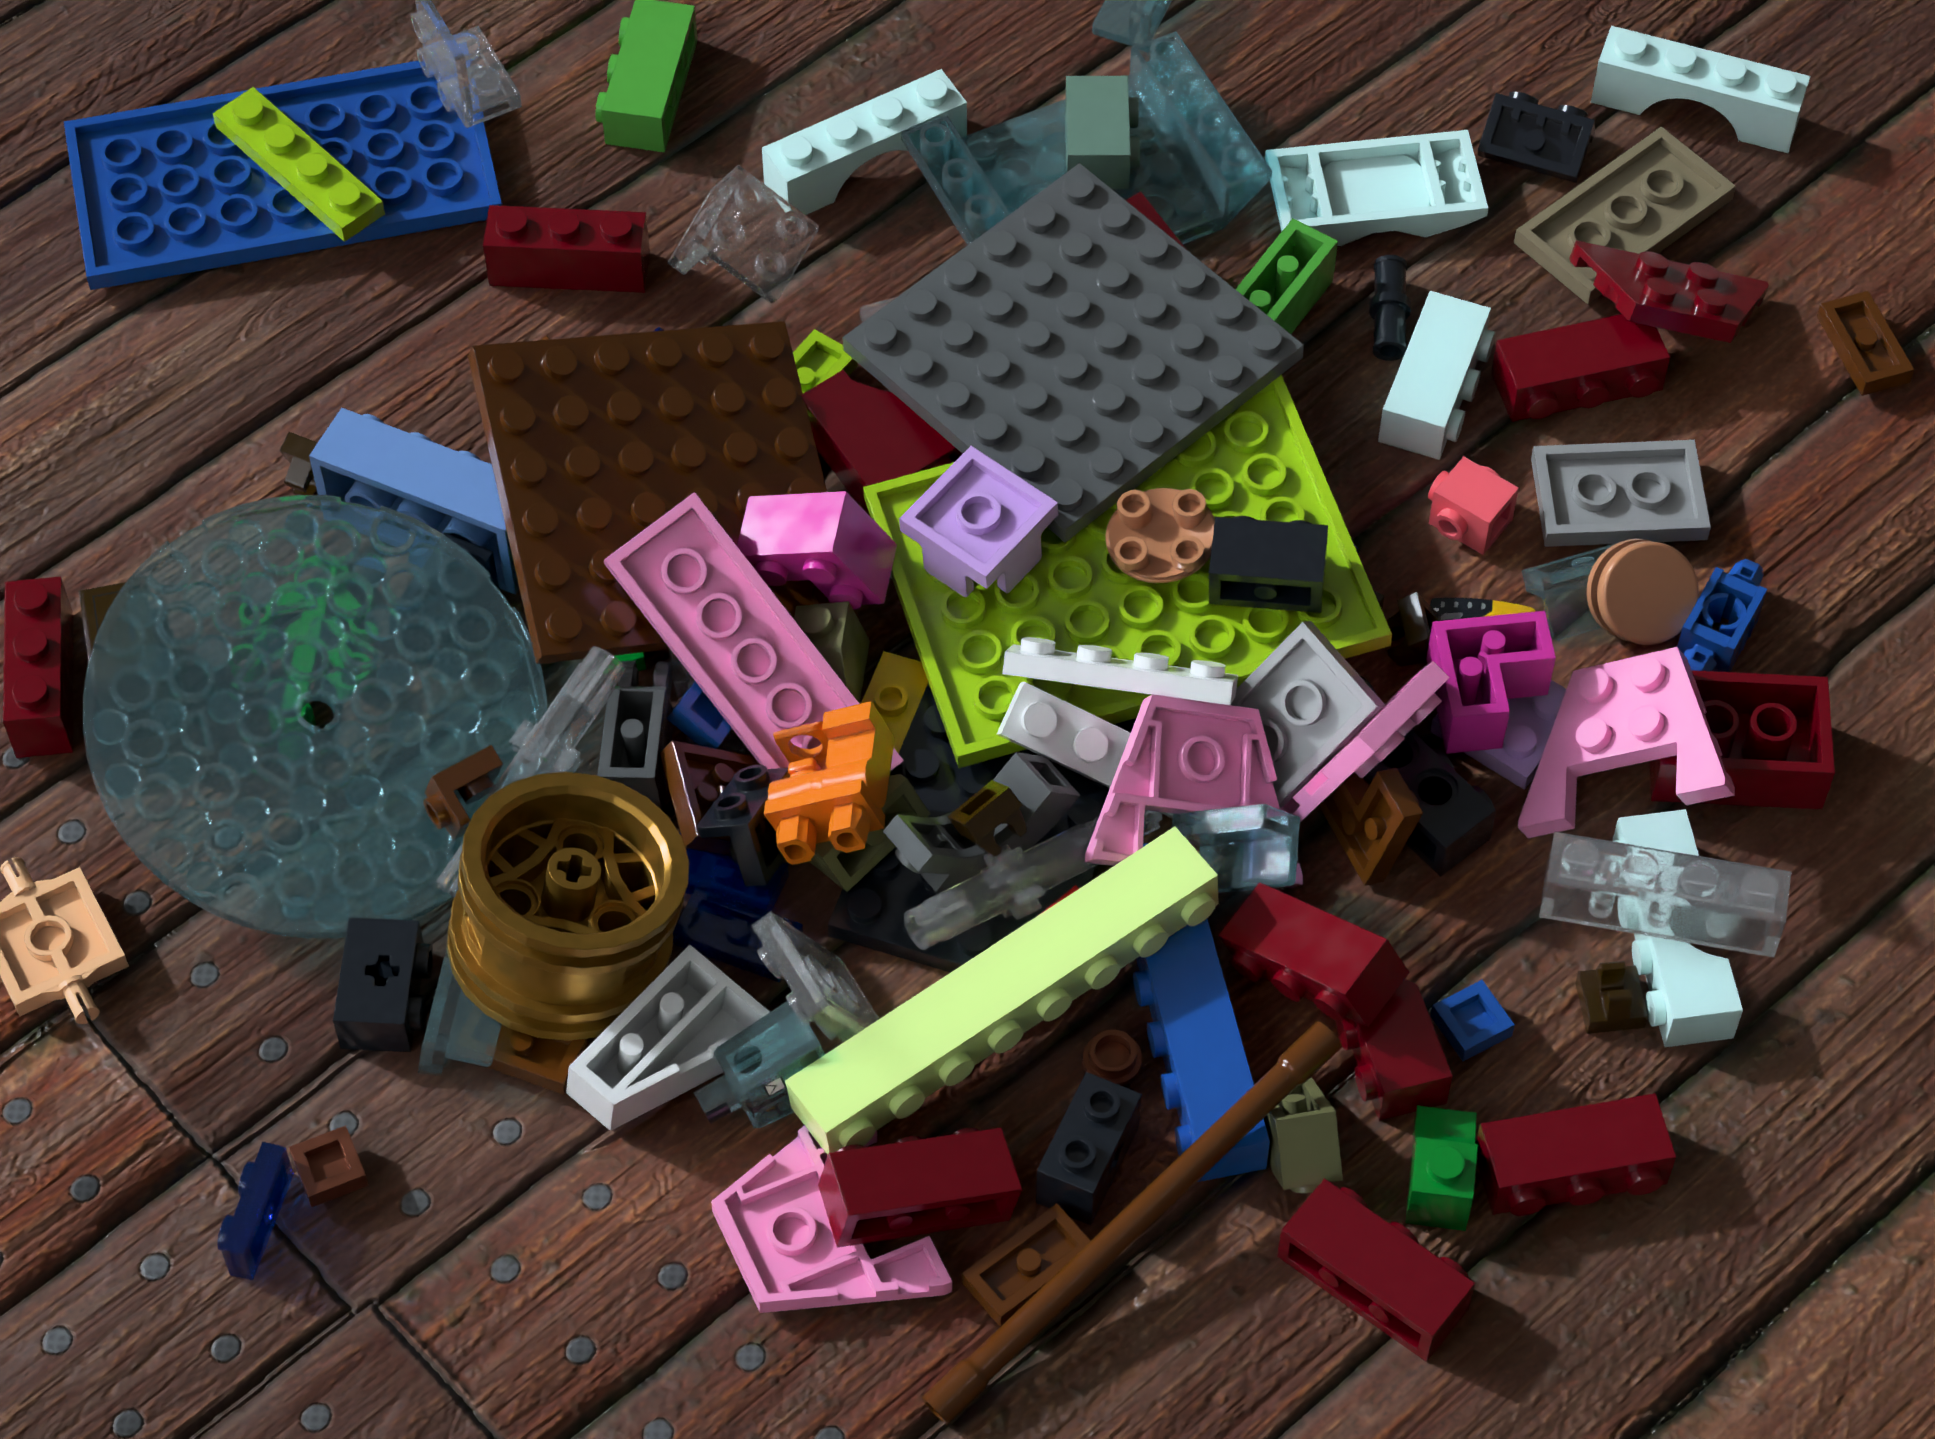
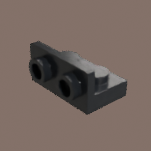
M1512 91L1508 96L1496 93L1477 150L1478 156L1577 183L1589 143H1592L1595 134V120L1587 118V112L1574 106L1559 105L1558 109L1538 105V99L1526 93Z
M752 765L739 770L697 825L701 838L730 836L731 857L734 863L739 865L745 887L766 886L785 860L777 848L776 831L765 817L764 809L765 801L768 800L769 784L772 781L789 778L788 768L767 769L764 765Z

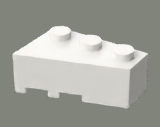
M689 945L569 1066L566 1093L606 1128L612 1131L773 1047L779 1019L694 947Z

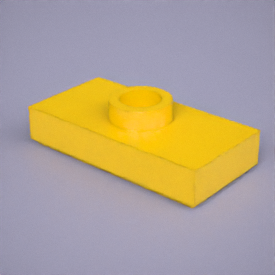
M883 651L861 703L873 702L895 737L894 748L899 754L927 687L928 679L922 662Z

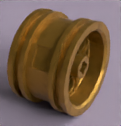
M558 772L537 774L512 782L489 796L473 814L464 834L459 862V889L452 902L451 918L448 926L446 951L452 974L465 996L485 1015L509 1029L537 1038L569 1041L598 1037L668 967L673 946V931L683 907L689 873V859L683 839L670 818L649 798L630 787L597 775Z

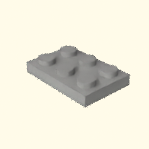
M1695 440L1533 446L1531 462L1545 547L1617 544L1629 539H1644L1654 542L1708 540L1711 526Z
M1312 621L1302 622L1236 689V697L1231 703L1232 706L1259 709L1277 776V781H1274L1273 785L1280 809L1385 706L1382 700Z

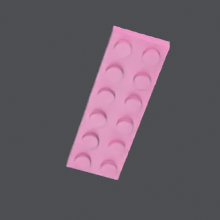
M695 492L604 559L605 566L758 763L766 766L767 769L788 768L789 766L788 760L775 742L774 732L823 721L824 712L860 704ZM798 735L790 740L795 746L804 749H813L821 745L817 738L809 735ZM893 748L890 772L904 761L895 748Z

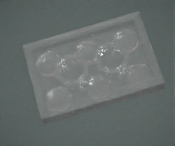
M771 911L752 925L763 944L757 950L761 960L778 979L782 976L792 990L786 996V999L796 1015L805 1024L809 1025L814 1021L830 1040L838 1036L844 1043L879 1020L876 1012L842 959Z

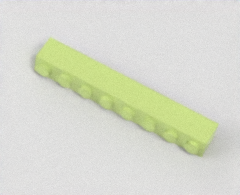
M1174 826L785 1080L792 1110L827 1155L845 1146L855 1144L866 1145L872 1139L876 1130L894 1118L902 1119L910 1116L921 1107L926 1097L944 1085L953 1086L960 1083L972 1072L976 1064L994 1052L1000 1054L1010 1050L1020 1041L1024 1032L1043 1020L1052 1021L1058 1018L1070 1007L1074 999L1091 988L1100 989L1105 987L1115 979L1121 968L1139 956L1146 958L1155 954L1164 946L1168 937L1186 925L1195 926L1206 920L1219 904L1218 874Z

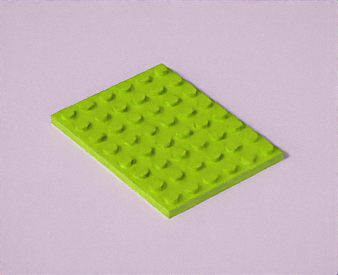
M1282 374L1134 490L1147 491L1157 488L1197 490L1205 497L1206 505L1211 510L1214 518L1249 516L1256 520L1277 522L1303 520L1316 525H1328L1327 560L1321 613L1209 604V567L1211 557L1198 571L1174 582L1149 583L1130 577L1114 564L1106 546L1107 525L1117 509V503L1066 543L1046 527L1041 534L1042 557L1040 561L1009 593L998 588L997 579L988 589L973 580L974 590L967 597H963L926 572L923 563L922 547L919 543L902 533L899 524V518L954 462L863 487L864 499L871 518L897 544L891 577L958 768L1026 750V748L997 735L1020 682H1026L1112 724L1137 718L1143 699L1151 695L1002 674L1005 651L1013 644L1021 645V639L1024 637L1052 640L1056 642L1055 650L1077 653L1079 645L1106 647L1112 649L1111 658L1133 661L1135 653L1159 654L1169 657L1168 665L1191 668V661L1193 660L1218 662L1226 665L1225 673L1238 675L1237 688L1305 621H1312L1344 659L1391 646L1392 633Z

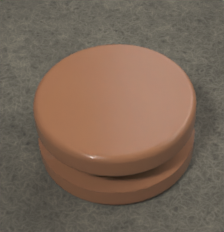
M1629 539L1608 548L1593 565L1587 582L1588 606L1598 625L1616 638L1641 645L1663 643L1678 635L1695 606L1699 594L1696 573L1688 559L1677 549L1669 545L1644 539Z

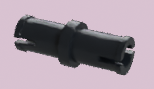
M1384 255L1375 260L1373 269L1375 272V295L1369 302V314L1374 319L1373 354L1378 359L1385 361L1401 359L1407 350L1406 319L1411 314V301L1406 296V270L1408 263L1404 258L1397 255Z

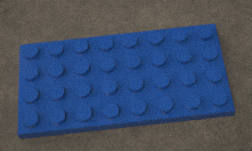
M468 52L256 88L383 201L385 215L345 242L216 128L213 113L247 90L64 121L85 271L90 290L487 220L489 205L502 206Z

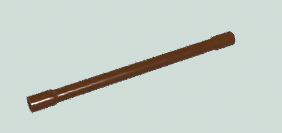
M1316 1021L1279 1057L1273 1068L973 1354L957 1363L922 1397L923 1402L931 1412L945 1425H948L986 1389L989 1381L1288 1094L1297 1086L1308 1081L1342 1048V1044L1336 1035L1326 1025Z

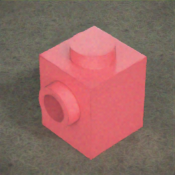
M1463 456L1450 473L1444 470L1434 480L1428 493V499L1432 500L1429 524L1437 528L1448 539L1458 540L1484 555L1513 520L1519 487L1501 478L1493 469L1480 466Z

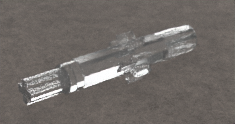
M593 646L540 721L533 725L524 719L509 740L513 745L512 750L517 754L488 797L512 782L537 774L575 773L583 761L578 757L580 752L575 747L625 673L626 667L621 661L599 647ZM463 842L435 882L440 890L454 898L459 889V862Z
M1145 810L1144 836L1160 828L1158 821L1163 819L1161 812ZM1099 816L1082 825L1078 824L1025 851H1022L1021 847L1011 850L1006 844L1000 847L1003 851L1000 855H984L987 867L981 869L979 874L924 900L922 904L905 912L904 923L910 938L916 946L925 950L941 941H947L1001 913L1005 918L1013 914L1017 920H1020L1040 910L1041 905L1037 898L1045 895V891L1099 865L1085 863V853Z

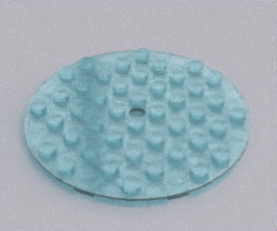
M293 495L249 502L213 514L203 519L201 525L187 531L173 542L169 543L167 541L138 567L119 591L98 630L87 667L83 694V734L87 760L95 788L117 831L140 861L164 884L185 899L225 920L275 935L299 938L346 937L349 918L413 920L421 917L456 896L459 889V862L464 835L453 840L446 828L439 830L428 816L423 800L427 798L424 792L431 776L490 745L493 746L503 763L496 780L493 781L495 788L486 796L470 804H465L462 798L459 799L471 821L473 814L489 796L512 782L540 774L545 740L548 732L547 694L540 664H536L530 634L521 615L515 607L512 608L504 595L490 580L491 574L465 549L425 523L388 507L381 506L379 510L361 504L342 502L341 497L329 495ZM312 701L326 703L332 709L334 719L322 729L319 726L309 724L303 716L301 717L302 708L307 703Z

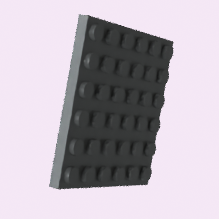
M1080 163L842 337L844 351L962 454L970 446H973L1058 502V516L1047 528L1065 543L1116 504L1123 493L1134 490L1303 358L1304 347L1294 336Z

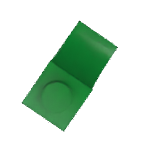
M1417 1105L1414 1120L1406 1224L1466 1231L1474 1197L1478 1144H1475L1477 1113Z

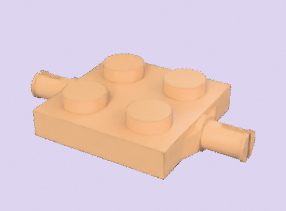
M12 858L19 877H16L9 861H5L0 867V871L12 892L0 902V978L19 1016L25 1015L55 1000L65 998L78 1024L88 1023L80 1005L81 1003L84 1004L91 1021L98 1017L100 1010L95 1005L87 988L94 982L129 967L81 868H76L54 879L33 882L22 858Z

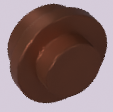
M1114 1029L1105 1030L1087 1043L1083 1052V1067L1085 1072L1120 1086H1125L1135 1080L1140 1073L1142 1052L1137 1042L1127 1033Z

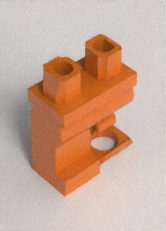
M865 702L824 712L823 721L774 732L775 742L789 762L788 773L790 777L772 781L769 784L768 800L765 801L764 815L776 831L777 848L786 861L791 865L809 862L815 855L816 844L830 841L836 850L845 853L865 849L869 832L884 829L886 815L881 808L884 807L886 802L895 737L873 702ZM798 735H809L817 738L821 745L813 749H804L795 746L790 740Z

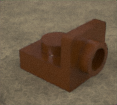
M492 745L431 776L424 792L427 798L423 802L431 821L439 830L446 828L453 840L464 835L470 823V818L459 799L462 798L465 804H470L486 796L495 788L493 781L496 780L503 763Z

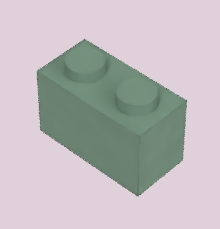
M1066 76V173L1080 163L1111 189H1129L1130 168L1140 167V137L1130 136V128H1138L1139 101L1138 97H1129L1128 76Z

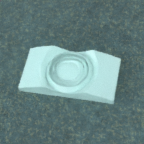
M1468 130L1266 150L1265 161L1281 232L1293 218L1338 240L1337 246H1342L1372 233L1389 231L1429 237L1462 227L1482 219L1488 214V204Z

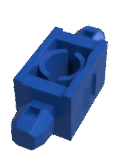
M1743 559L1735 563L1729 573L1723 572L1724 570L1718 567L1713 571L1682 627L1677 646L1687 658L1691 670L1730 672L1759 620L1767 589L1760 586L1763 579V568L1760 564ZM1722 617L1729 620L1728 625H1721L1719 632L1712 629L1713 623H1720Z

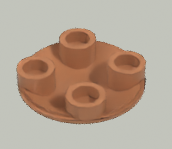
M1157 488L1147 491L1129 490L1118 499L1117 509L1108 522L1106 529L1107 550L1114 564L1132 578L1149 583H1168L1181 580L1198 571L1211 557L1215 518L1206 505L1205 497L1194 489Z

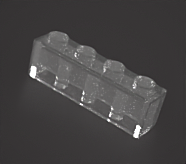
M1554 832L1546 866L1539 917L1775 957L1786 923L1791 871Z

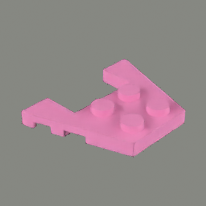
M1678 647L1573 671L1518 820V828L1527 838L1575 829L1577 777L1677 755L1676 795L1685 805L1735 795L1734 784L1731 777L1725 771L1720 757L1722 752L1717 739L1711 733L1705 716L1707 711L1689 662Z
M1434 661L1411 677L1385 703V706L1280 809L1281 814H1287L1291 830L1353 772L1362 779L1405 739L1404 736L1415 725L1424 720L1442 702L1435 692L1450 677Z
M1153 694L1143 699L1087 847L1085 863L1115 866L1141 849L1144 836L1145 810L1247 823L1246 883L1258 884L1261 882L1265 885L1287 888L1303 885L1300 863L1294 864L1287 838L1292 835L1287 814H1281L1273 782L1277 781V776L1259 709Z
M805 1125L798 1130V1137L774 1156L771 1154L767 1155L711 1201L712 1212L760 1313L943 1296L952 1292V1280L930 1236L874 1259L869 1257L863 1244L837 1248L818 1187L828 1155ZM877 1130L872 1139L864 1145L865 1147L877 1142Z

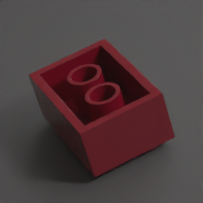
M1691 670L1707 711L1705 716L1711 733L1717 739L1722 752L1720 757L1725 771L1731 777L1735 787L1734 796L1700 802V804L1823 809L1835 774L1828 677ZM1677 755L1649 761L1651 801L1683 803L1676 795Z

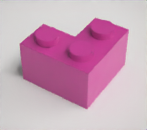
M846 491L749 497L737 547L767 585L782 586L786 584V581L810 580L828 598L830 603L849 601L853 610L860 608L861 605L884 604L897 544Z
M1545 611L1433 621L1426 658L1427 665L1434 661L1450 677L1435 692L1442 700L1436 708L1446 754L1503 748L1510 714L1507 699L1548 695L1556 656Z

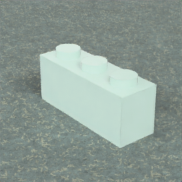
M1429 292L1383 407L1378 442L1440 460L1447 440L1457 441L1465 417V411L1459 408L1463 400L1472 402L1481 371L1475 370L1478 360L1488 361L1494 344L1496 332L1488 330L1491 308L1437 292Z

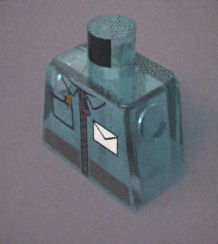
M792 998L718 1046L713 1054L724 1076L693 1093L710 1124L741 1107L754 1128L764 1127L794 1113L790 1105L785 1080L825 1055L820 1042L795 999Z

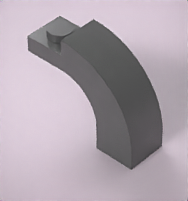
M1015 753L993 781L1009 787L1023 806L1020 807V811L1026 823L1027 832L1020 837L1015 835L1007 824L997 826L994 832V839L1003 851L1000 855L992 856L966 837L960 835L947 817L951 813L939 817L897 814L883 832L897 847L895 854L904 866L915 873L921 874L936 892L951 891L983 880L1023 855L1058 823L1081 795L1045 756Z

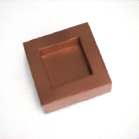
M346 1125L289 1147L291 1157L311 1208L369 1186L365 1171Z

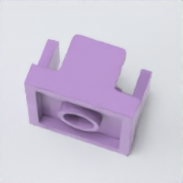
M970 446L899 518L900 531L922 547L923 563L926 572L963 597H967L974 590L973 580L988 589L997 579L998 588L1009 593L1040 561L1042 557L1041 534L1058 516V502L973 446Z

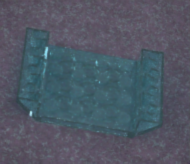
M1176 31L1131 48L1128 93L1129 97H1138L1139 122L1138 128H1130V136L1140 137V167L1130 168L1129 189L1112 190L1125 200L1141 191L1182 244L1224 229L1272 178L1271 168ZM1065 99L964 137L960 136L948 115L901 132L902 142L967 245L1066 173Z

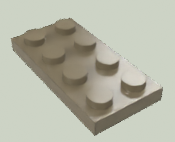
M1660 127L1516 229L1514 244L1585 303L1590 304L1601 296L1602 293L1593 285L1597 273L1592 268L1575 267L1570 262L1569 258L1576 240L1637 254L1644 251L1660 253L1733 200L1736 185L1667 130Z

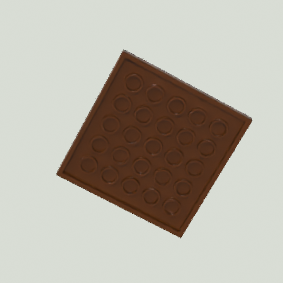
M785 321L474 345L468 353L536 664L670 649L605 566L604 559L695 492L737 546L749 497L827 492L806 404L801 398L803 392ZM810 580L786 581V584L782 586L768 585L793 619L796 606L830 603L828 598ZM855 609L854 612L858 618L857 610Z

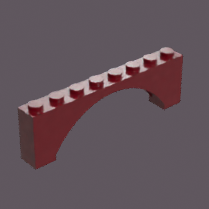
M1141 191L1126 200L1183 246ZM844 369L801 395L802 400L806 404L818 452L854 500L869 516L863 487L955 462L962 455L958 449L892 392L879 390L853 381Z

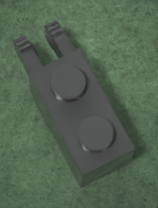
M622 661L618 686H611L608 690L597 776L630 787L649 798L663 811L667 780L660 752L672 741L673 724L666 719L673 710L670 700L672 688L671 662H657L656 669L653 672V687L638 686L639 671L636 661Z

